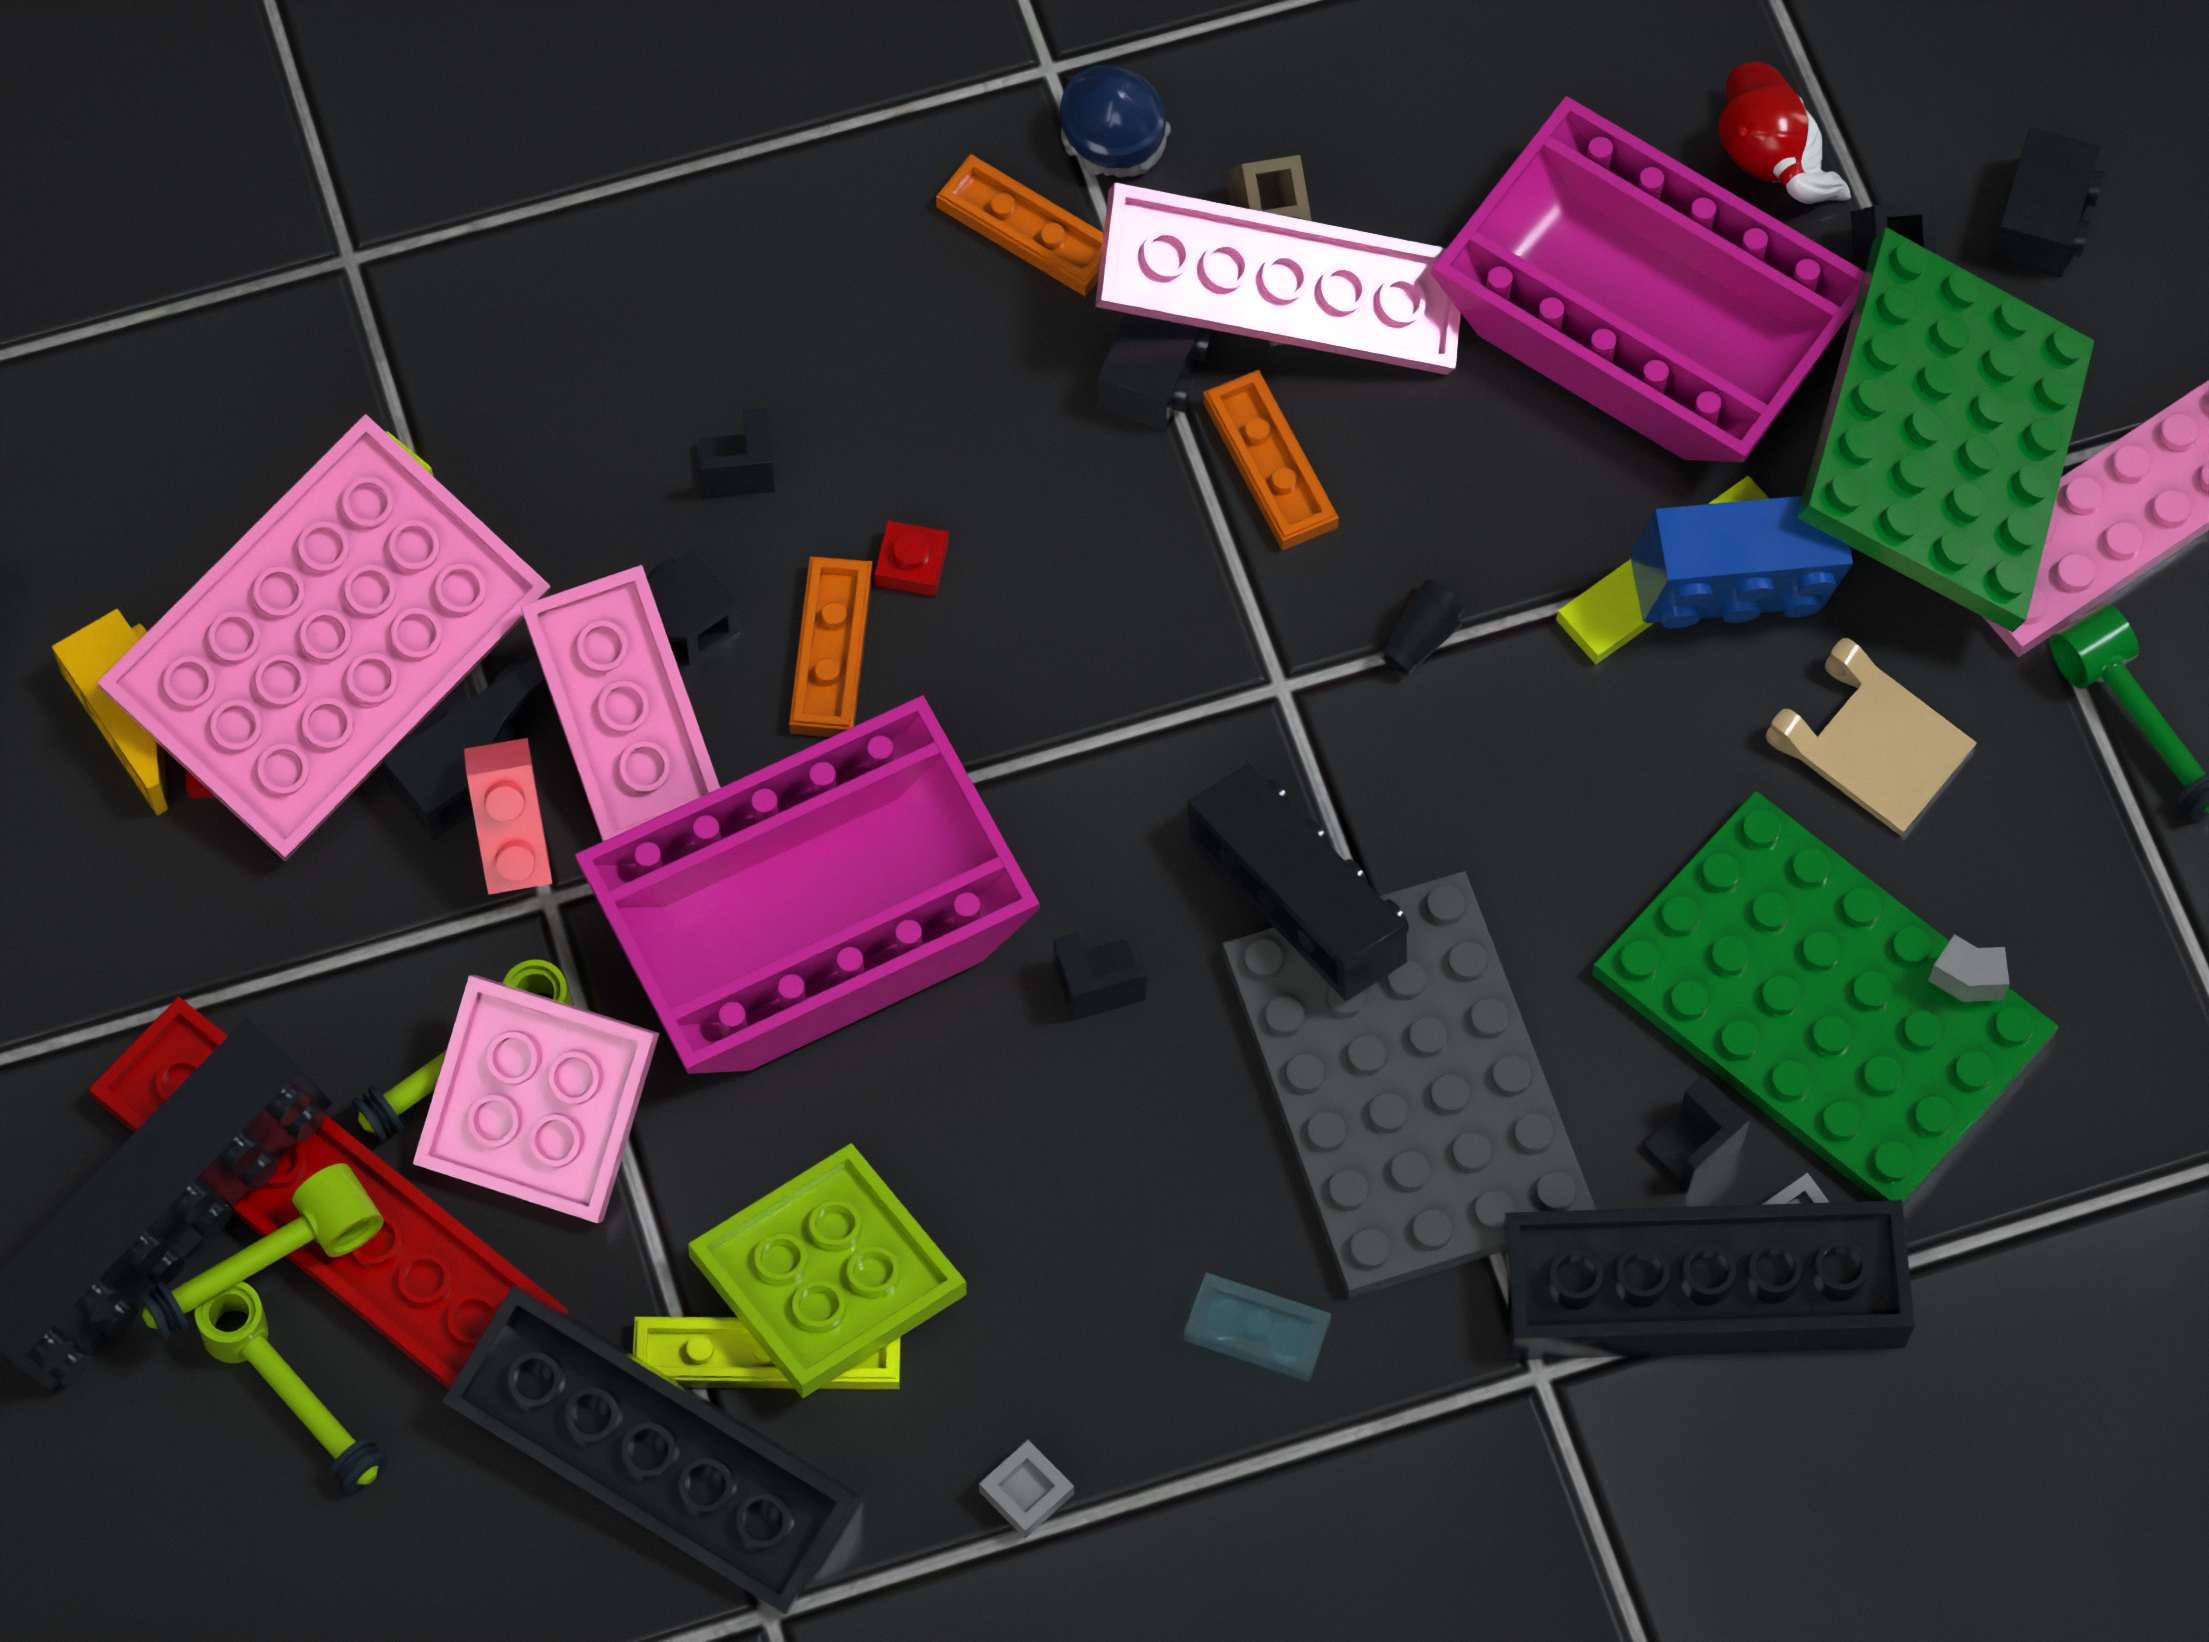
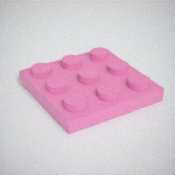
M469 975L413 1164L591 1222H603L659 1033L481 976Z

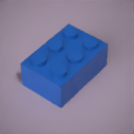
M1802 496L1655 509L1630 553L1643 622H1662L1664 628L1677 629L1691 626L1697 623L1700 618L1723 616L1724 622L1741 623L1759 617L1761 613L1783 611L1784 615L1790 618L1815 614L1821 610V607L1825 606L1853 565L1850 546L1796 518Z

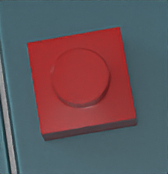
M888 520L875 571V586L936 597L949 545V531Z

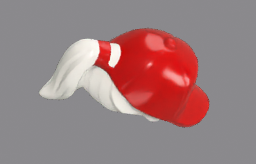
M1750 62L1734 68L1727 79V105L1720 116L1718 126L1722 144L1734 162L1744 172L1756 179L1782 183L1789 195L1805 204L1827 200H1849L1851 194L1846 182L1834 171L1826 173L1821 170V132L1813 117L1805 109L1802 98L1795 93L1784 77L1772 66L1761 62Z

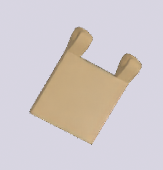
M1843 638L1831 650L1830 656L1825 662V669L1835 679L1858 688L1818 737L1806 722L1790 709H1783L1775 716L1765 737L1767 742L1777 750L1803 761L1890 829L1902 836L1974 749L1977 742L1876 667L1862 648L1854 641Z

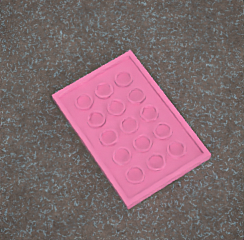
M365 414L97 682V685L105 695L286 862L382 764V759L391 754L407 735L411 734L524 618L520 609L521 605L544 598L550 592L551 586Z

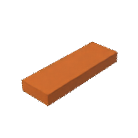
M970 154L936 196V207L1081 295L1086 297L1098 282L1104 233L974 155Z
M1256 370L1204 391L1203 404L1281 550H1286L1337 529L1339 517L1260 371Z
M810 556L789 722L790 734L833 737L855 726L873 574L872 561Z

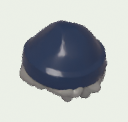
M1096 65L1074 76L1063 92L1060 103L1062 143L1069 156H1077L1082 159L1083 167L1087 170L1088 174L1094 176L1103 173L1106 176L1115 175L1118 178L1145 174L1161 158L1166 147V137L1171 133V127L1165 119V111L1160 96L1154 87L1142 76L1115 65Z

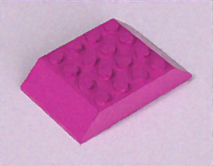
M1568 96L1562 100L1438 259L1431 271V275L1481 338L1683 460L1744 462L1853 315L1865 271Z
M924 695L575 854L581 871L687 1074L751 1071L983 962L1040 909L1039 901Z

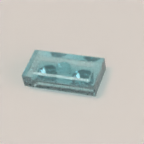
M1206 1272L1184 1331V1341L1310 1382L1331 1323L1332 1314Z

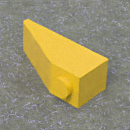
M117 608L51 647L62 676L158 816L168 810L164 749L105 695L97 685V682L147 633L140 623L131 628Z

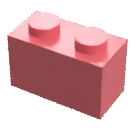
M528 738L465 748L466 774L488 895L552 884L549 856Z

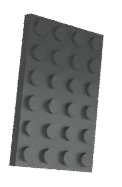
M1466 871L1380 896L1384 901L1387 899L1394 901L1408 921L1407 963L1346 1002L1275 928L1222 944L1223 958L1348 1299L1506 1251L1504 1232L1506 1213L1596 1210Z

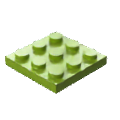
M852 1143L688 1243L691 1260L802 1398L810 1395L967 1295L965 1279Z

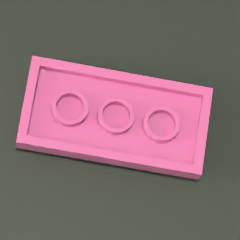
M642 565L521 605L520 609L602 842L720 788Z

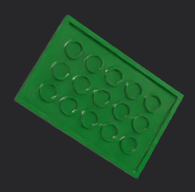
M1886 227L1874 239L1796 518L2003 628L2014 632L2027 619L2095 340Z
M1757 791L1749 797L1594 964L1592 976L1874 1201L1902 1200L1903 1206L2049 1043L2058 1029L2057 1024L2009 987L2004 1000L1962 1002L1930 983L1928 980L1933 966L1950 941Z

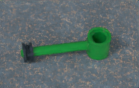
M2103 604L2052 634L2049 639L2051 654L2064 677L2079 689H2085L2095 682L2100 683L2104 681L2184 786L2185 790L2179 795L2178 801L2181 805H2187L2186 811L2191 810L2189 816L2192 820H2199L2209 814V772L2205 773L2125 667L2127 663L2137 658L2139 646L2133 629L2121 612L2112 605Z

